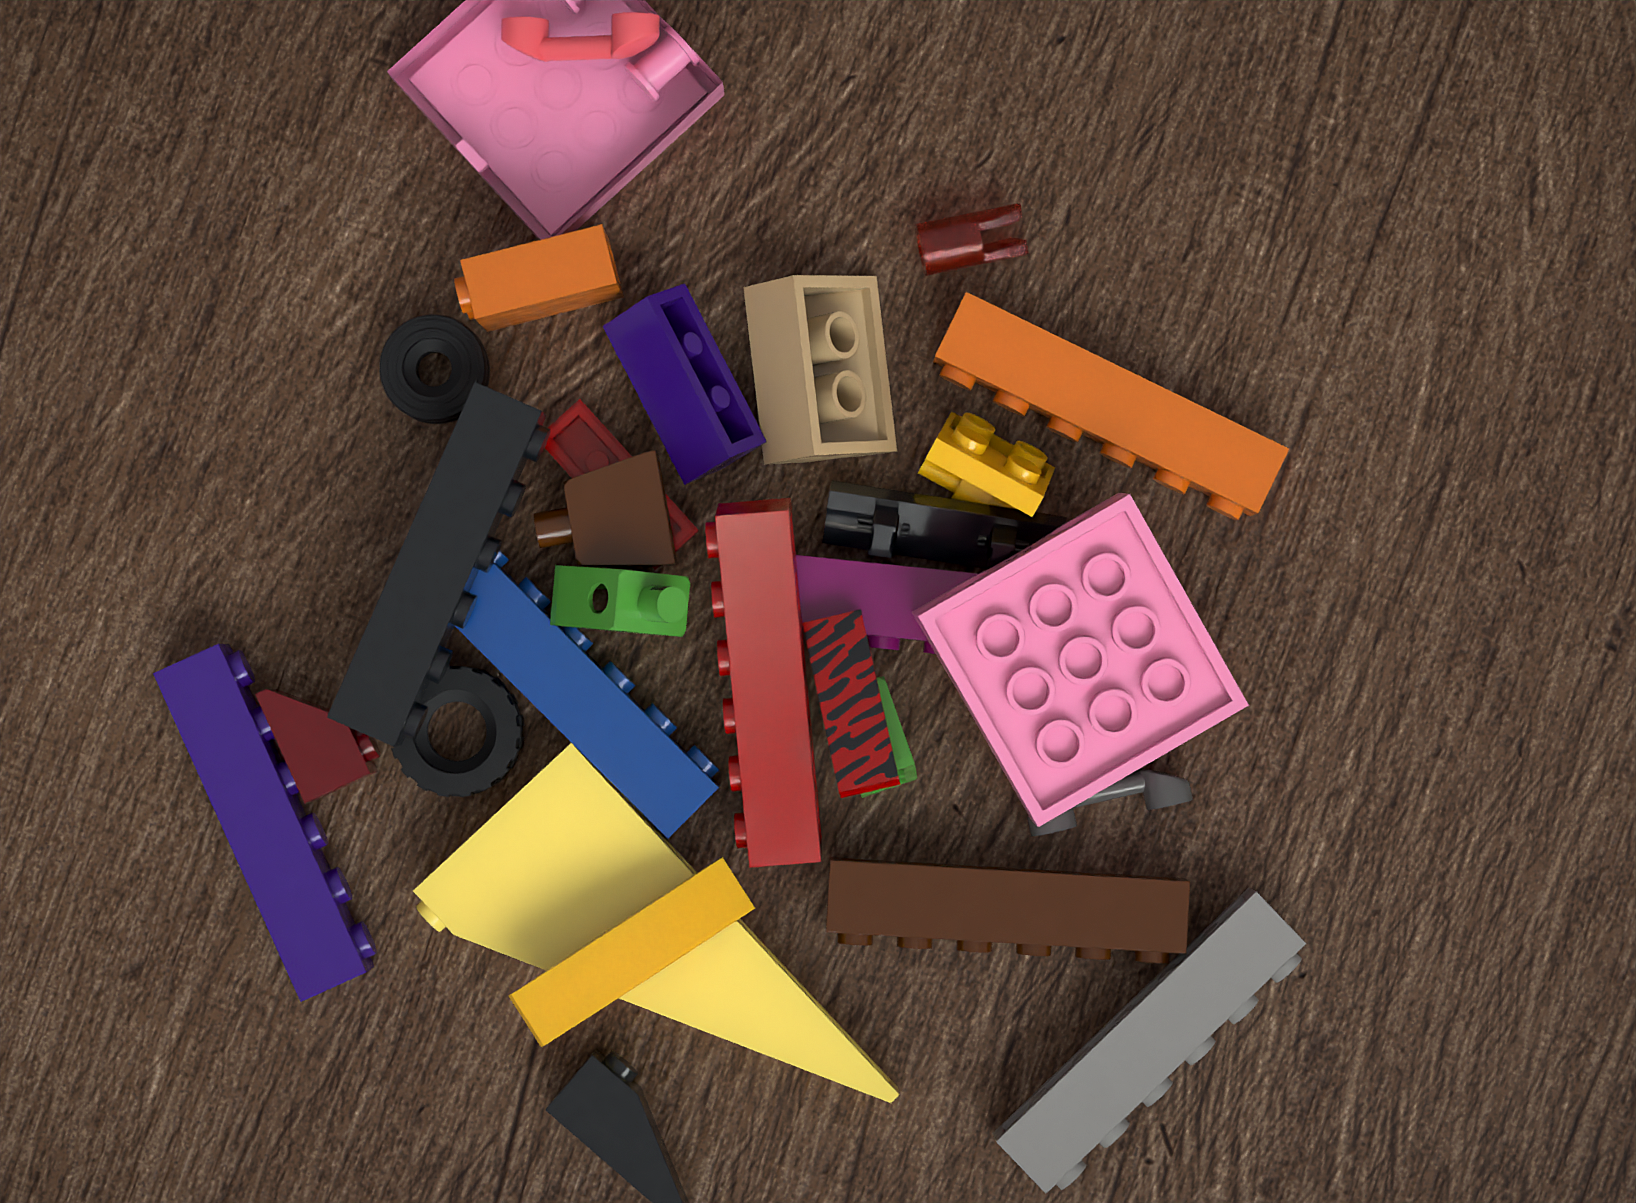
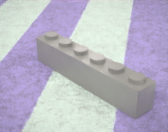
M1247 888L1187 946L1186 954L1180 953L993 1132L996 1142L1045 1194L1055 1185L1061 1190L1065 1189L1084 1171L1087 1165L1082 1159L1098 1143L1103 1148H1107L1126 1131L1130 1123L1125 1117L1141 1102L1149 1107L1168 1091L1173 1084L1168 1076L1184 1061L1191 1066L1208 1053L1216 1042L1211 1035L1227 1019L1232 1024L1239 1022L1256 1006L1259 999L1254 994L1270 978L1275 983H1278L1298 966L1302 958L1297 952L1306 943L1257 891Z

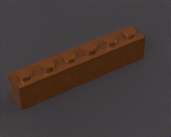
M830 857L826 932L838 933L837 943L846 945H873V935L895 936L897 937V947L911 949H932L933 939L957 940L956 950L965 952L989 953L992 952V942L1016 944V954L1051 956L1052 946L1076 947L1075 957L1109 960L1111 959V949L1135 951V961L1170 963L1171 953L1186 954L1190 881L1178 877Z

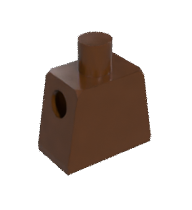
M656 450L644 452L564 481L567 507L534 513L535 531L539 547L545 548L573 543L579 566L678 565L660 459Z

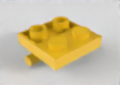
M951 411L918 474L953 492L954 494L951 499L1018 509L1033 517L1045 495L1055 467L1046 463L1048 457L1031 444L1016 441L1015 445L996 436L994 434V426L975 414L965 412L963 416H960Z

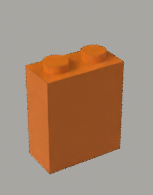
M602 224L462 259L460 262L464 276L454 278L463 314L467 313L469 320L475 319L487 332L624 298L610 240Z

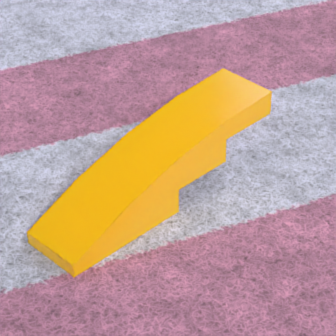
M722 857L510 994L509 998L539 1045L543 1047L755 909V907Z

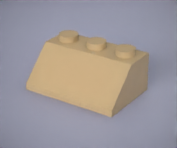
M792 275L743 287L759 426L767 441L762 445L764 465L805 463L896 452L897 446L877 276Z

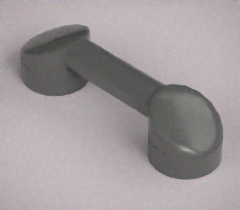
M1140 768L1073 808L1143 792L1146 809L1152 810L1191 801L1193 796L1187 779L1158 770ZM1074 809L1067 810L1040 827H1037L1028 815L1027 821L1031 836H1040L1076 827L1077 822Z

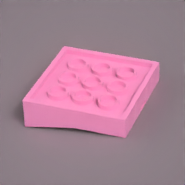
M465 0L387 71L393 81L539 240L576 231L725 95L723 82L661 17L659 37L656 42L646 50L624 59L543 62L513 49L501 39V19L507 17L549 20V37L611 35L612 14L642 12L658 15L645 0Z
M1115 494L1063 524L1021 552L964 581L912 611L913 616L971 713L1030 819L1037 827L1249 706L1130 494Z

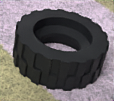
M448 666L441 682L436 684L430 681L421 703L428 706L429 709L417 737L414 740L405 737L402 746L391 748L394 759H398L403 767L401 771L407 778L411 777L418 783L416 786L444 797L471 796L498 784L505 778L508 771L513 769L518 760V753L523 748L522 726L525 725L523 715H520L517 706L519 703L514 694H511L506 689V685L502 681L489 675L486 671L466 666ZM451 702H464L472 705L481 713L486 723L487 734L484 745L476 755L463 761H453L440 756L433 749L428 737V726L431 717L441 706Z

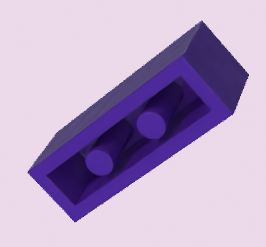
M685 283L645 297L603 326L616 355L620 359L684 485L725 468L767 442Z

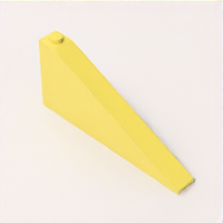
M570 743L417 886L413 892L422 900L416 905L417 910L438 932L447 927L455 936L538 968L548 970L698 872L643 813ZM741 918L619 998L889 1103L893 1102L900 1095L896 1084Z

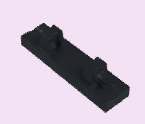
M832 480L822 543L868 550V554L891 558L892 554L988 570L1067 523V517L1035 512L1033 517L1013 508ZM898 515H900L897 533H895ZM991 530H993V532H992V539H991V546H990V548H989L988 546H989L990 534H991Z

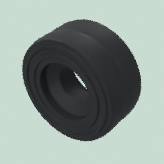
M429 314L404 322L389 336L380 356L379 373L381 384L387 397L400 411L424 423L444 424L459 419L474 382L488 387L490 365L482 342L466 325L448 316ZM431 353L444 354L451 362V375L444 384L439 386L424 384L418 374L421 360Z

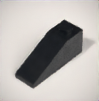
M596 1048L551 1100L545 1110L650 1202L689 1203L643 1090L634 1081L638 1072L615 1051L611 1050L605 1056Z

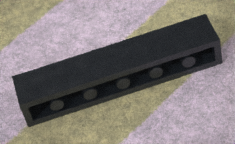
M474 382L327 718L393 747L402 746L405 737L413 740L417 737L429 709L428 706L421 703L429 682L432 681L436 684L441 682L453 655L452 650L445 648L454 626L462 629L466 626L475 607L478 596L470 593L473 582L479 570L485 573L490 571L500 550L502 540L494 537L503 514L511 518L514 516L523 498L526 484L518 481L528 459L534 462L539 460L548 441L551 429L543 426L547 416L541 410Z

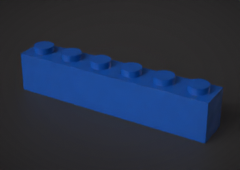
M499 550L490 571L485 573L479 570L473 582L470 593L478 597L466 626L463 629L455 627L669 838L720 787L712 778L720 769L696 745L686 752L670 736L678 727L654 703H651L644 710L628 694L635 687V684L612 661H609L602 668L586 652L593 645V642L579 628L550 625L551 616L544 609L551 603V600L527 577L518 584L502 568L509 559Z

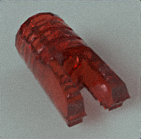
M1021 203L915 224L917 247L925 276L1029 254L1027 240L1007 238L1001 241L982 244L980 234L981 230L1008 226L1020 221V218L1023 217Z

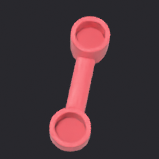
M642 12L612 14L611 35L549 37V20L537 17H507L501 19L502 41L513 49L543 62L628 58L653 45L659 37L660 16Z

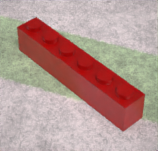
M791 498L718 503L715 522H706L705 533L708 558H719L721 581L711 582V595L714 618L725 617L727 639L717 640V657L720 676L731 675L733 697L723 698V718L725 733H736L738 755L729 756L728 759L731 791H742L744 812L734 813L737 849H748L749 868L821 862L823 843Z

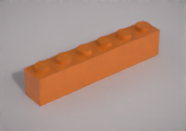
M968 292L965 293L933 360L934 363L943 367L939 376L970 391L974 384L977 383L996 393L993 399L995 404L1024 417L1028 409L1050 419L1046 426L1050 431L1077 443L1081 435H1084L1103 445L1100 451L1102 456L1124 467L1132 468L1135 461L1156 470L1153 480L1181 494H1185L1188 487H1191L1210 497L1206 504L1209 508L1234 520H1239L1242 513L1249 516L1259 513L1289 451V448Z

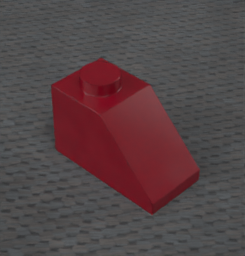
M265 689L255 694L304 803L315 801L378 772L373 760L381 755L375 738L327 718L330 711L329 708L278 689Z

